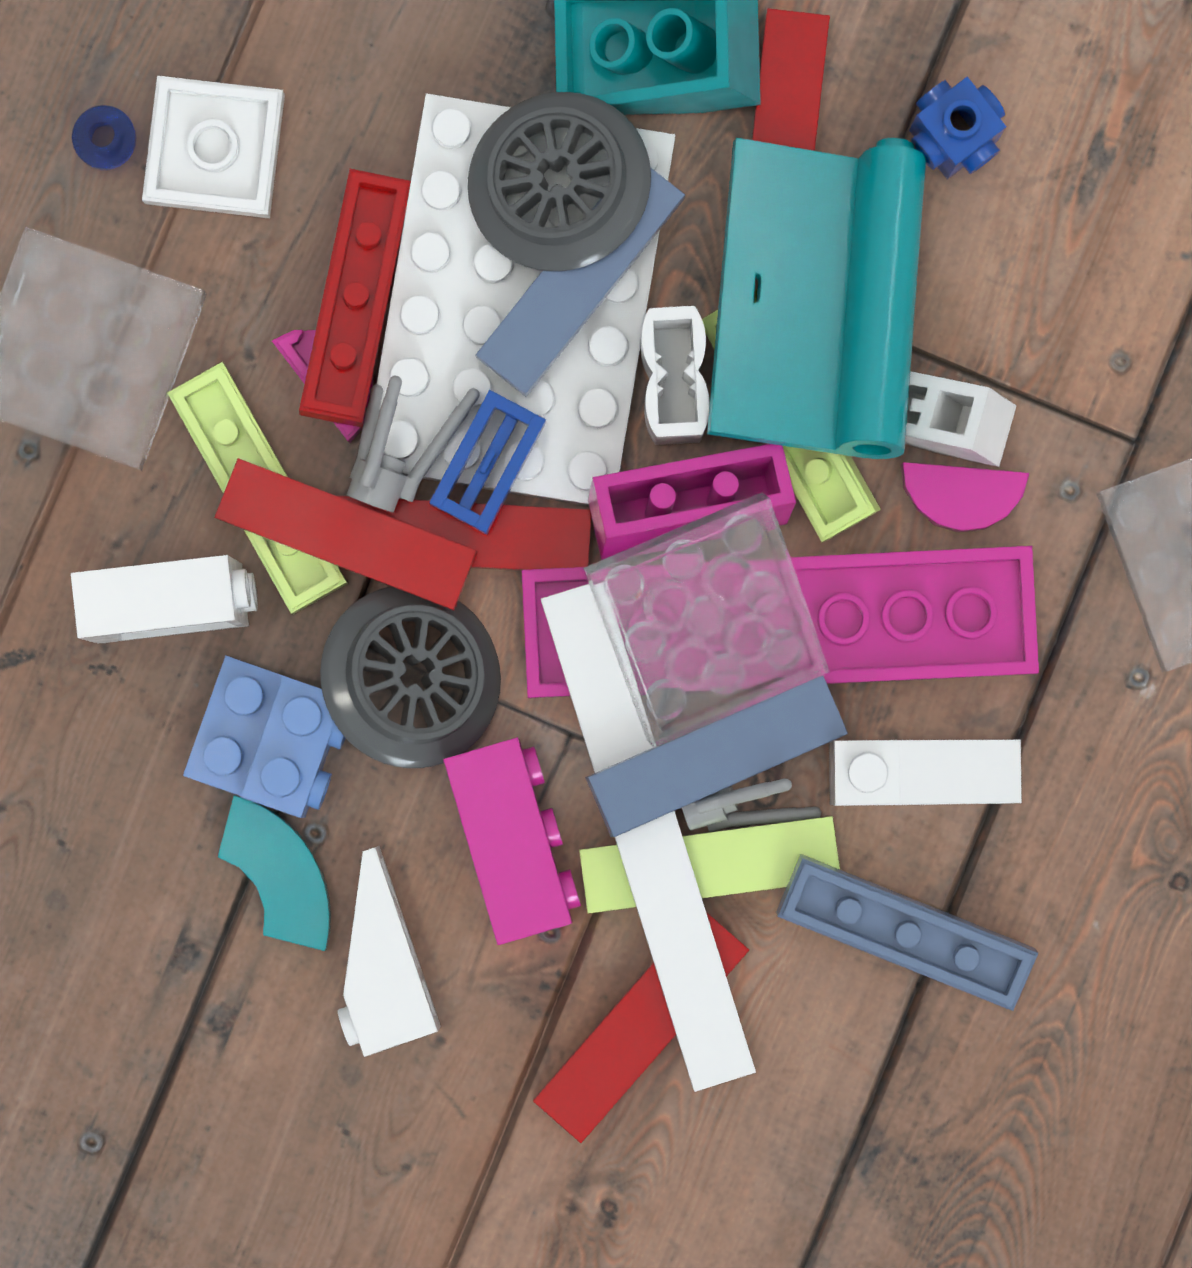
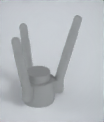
M396 375L390 378L382 405L383 388L378 384L373 385L365 412L357 459L349 477L352 481L346 495L393 513L399 498L413 502L421 480L478 400L480 393L477 389L472 388L467 392L406 476L402 474L406 462L384 454L398 403L402 380Z
M786 778L736 790L733 789V786H729L682 807L684 817L691 831L707 826L709 832L732 826L783 823L819 818L822 813L818 807L734 812L738 811L737 804L790 790L792 782Z

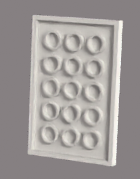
M426 94L377 384L383 388L381 405L383 398H385L390 378L396 375L402 380L398 403L384 454L405 461L406 464L402 474L407 476L456 406L459 405L470 389L475 388L480 393L478 400L423 477V479L441 481L488 391L491 390L546 419V424L509 493L589 506L588 496L592 477L620 472L641 346L642 327L646 316L659 232L528 396L525 397L478 360L476 353L543 270L518 264L497 251L478 228L468 199V174L475 149L492 123L511 107ZM569 128L555 129L557 149L561 148ZM636 128L646 147L650 167L668 181L675 134ZM544 131L529 138L541 152L547 150ZM582 133L574 152L588 142L592 136ZM519 146L512 155L529 162L535 161V158L524 146ZM600 150L587 163L606 160L608 158L606 150ZM566 165L559 172L548 169L544 173V177L549 185L547 191H550L556 184L566 188L571 183L566 172ZM508 168L505 172L504 180L527 176V174ZM610 175L590 178L587 181L606 187L609 184ZM528 191L508 195L506 197L508 205L512 206ZM585 193L579 196L591 210L600 200V198ZM539 203L521 218L527 222H532ZM574 204L568 205L567 212L570 225L585 218L584 214ZM557 207L550 212L545 224L547 228H557L559 226ZM497 409L495 410L456 484L469 486L506 416L505 413ZM518 421L482 489H495L528 425Z

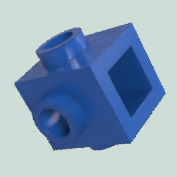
M968 76L954 87H951L944 80L916 102L921 112L916 115L909 129L914 136L911 142L914 144V149L925 155L926 164L933 170L938 167L947 180L964 167L969 174L974 173L1000 152L995 143L1007 127L1001 120L1005 116V111L996 96L986 86L981 85L979 88H976ZM958 111L971 129L960 131L954 128L950 121L951 114Z

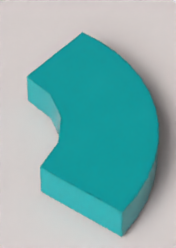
M234 795L218 858L239 867L257 887L265 910L263 935L326 951L331 924L330 899L326 881L313 853L300 834L281 816L259 803Z

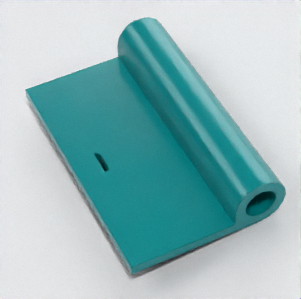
M735 138L732 147L708 435L868 459H890L904 454L926 168L925 155L914 149L912 142L901 138L881 139L876 143V147L869 148L859 158ZM755 278L758 280L757 302H756V303H754V299H755V287H756V286H755Z

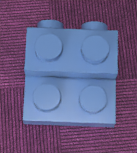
M225 655L183 776L299 818H306L309 807L320 810L325 799L332 774L322 771L329 749L330 747L341 749L346 738L332 720L321 688Z

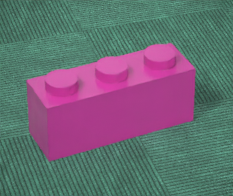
M766 444L592 477L588 503L600 557L603 560L786 525L796 504V499L783 446Z
M517 737L443 759L497 945L572 924L573 920L570 909L580 907L581 904L571 870L558 872L552 848L563 845L553 808L540 811L534 786L544 784L545 781L535 747L522 749L520 739Z

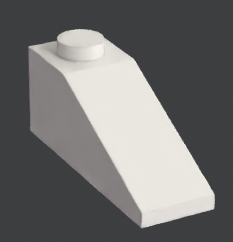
M910 371L905 444L947 456L999 467L1016 405L990 387Z
M1021 740L829 742L830 805L1022 803Z
M380 846L363 851L343 993L347 1007L338 1009L341 1027L349 1046L360 1043L364 1057L438 1032L441 1027Z

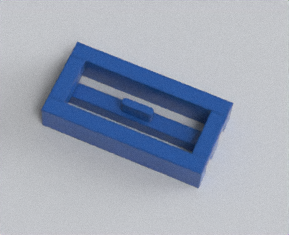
M489 390L429 504L487 535L546 424V419ZM497 409L505 413L506 416L458 504L448 498ZM520 421L528 425L480 516L471 511L515 426Z

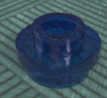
M107 105L95 106L82 113L75 122L72 131V143L77 155L87 165L100 170H109L121 166L131 157L136 146V131L132 121L123 111ZM102 126L113 128L114 138L109 145L99 147L93 144L92 137L96 129Z

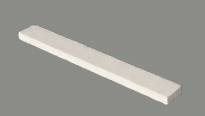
M603 580L541 598L540 600L594 773L653 748L652 737ZM675 811L616 836L617 847L694 1092L756 1073Z

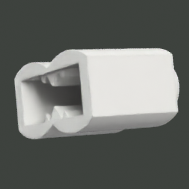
M695 306L649 308L643 322L641 358L645 372L650 379L646 390L644 415L648 433L655 445L699 443L708 422L709 393L705 380L700 373L705 354L706 335L702 318Z

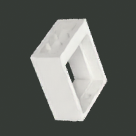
M228 555L71 573L77 637L98 644L249 626L247 612L257 611L258 609L254 574L247 573V570L242 568V563Z

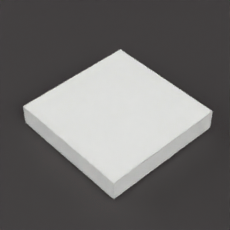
M157 76L142 201L149 205L270 218L285 97L283 90Z

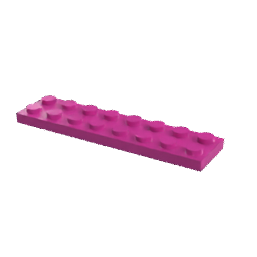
M1032 546L522 570L528 698L570 696L540 599L599 580H603L638 693L795 686L818 675H823L827 684L1039 673Z

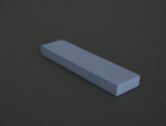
M651 167V187L648 202L639 223L630 236L608 256L585 267L566 271L543 270L476 353L478 360L525 397L528 396L685 199L683 192ZM600 199L596 203L592 210L596 209V207L600 204L602 199Z
M818 675L585 778L610 836L616 837L845 736L848 732L824 676Z
M800 854L776 911L777 916L1011 1011H1014L1038 956L1037 950L1029 945L803 854Z

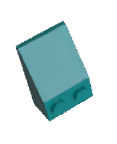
M554 0L556 92H573L593 96L612 105L623 115L708 113L761 105L758 0Z

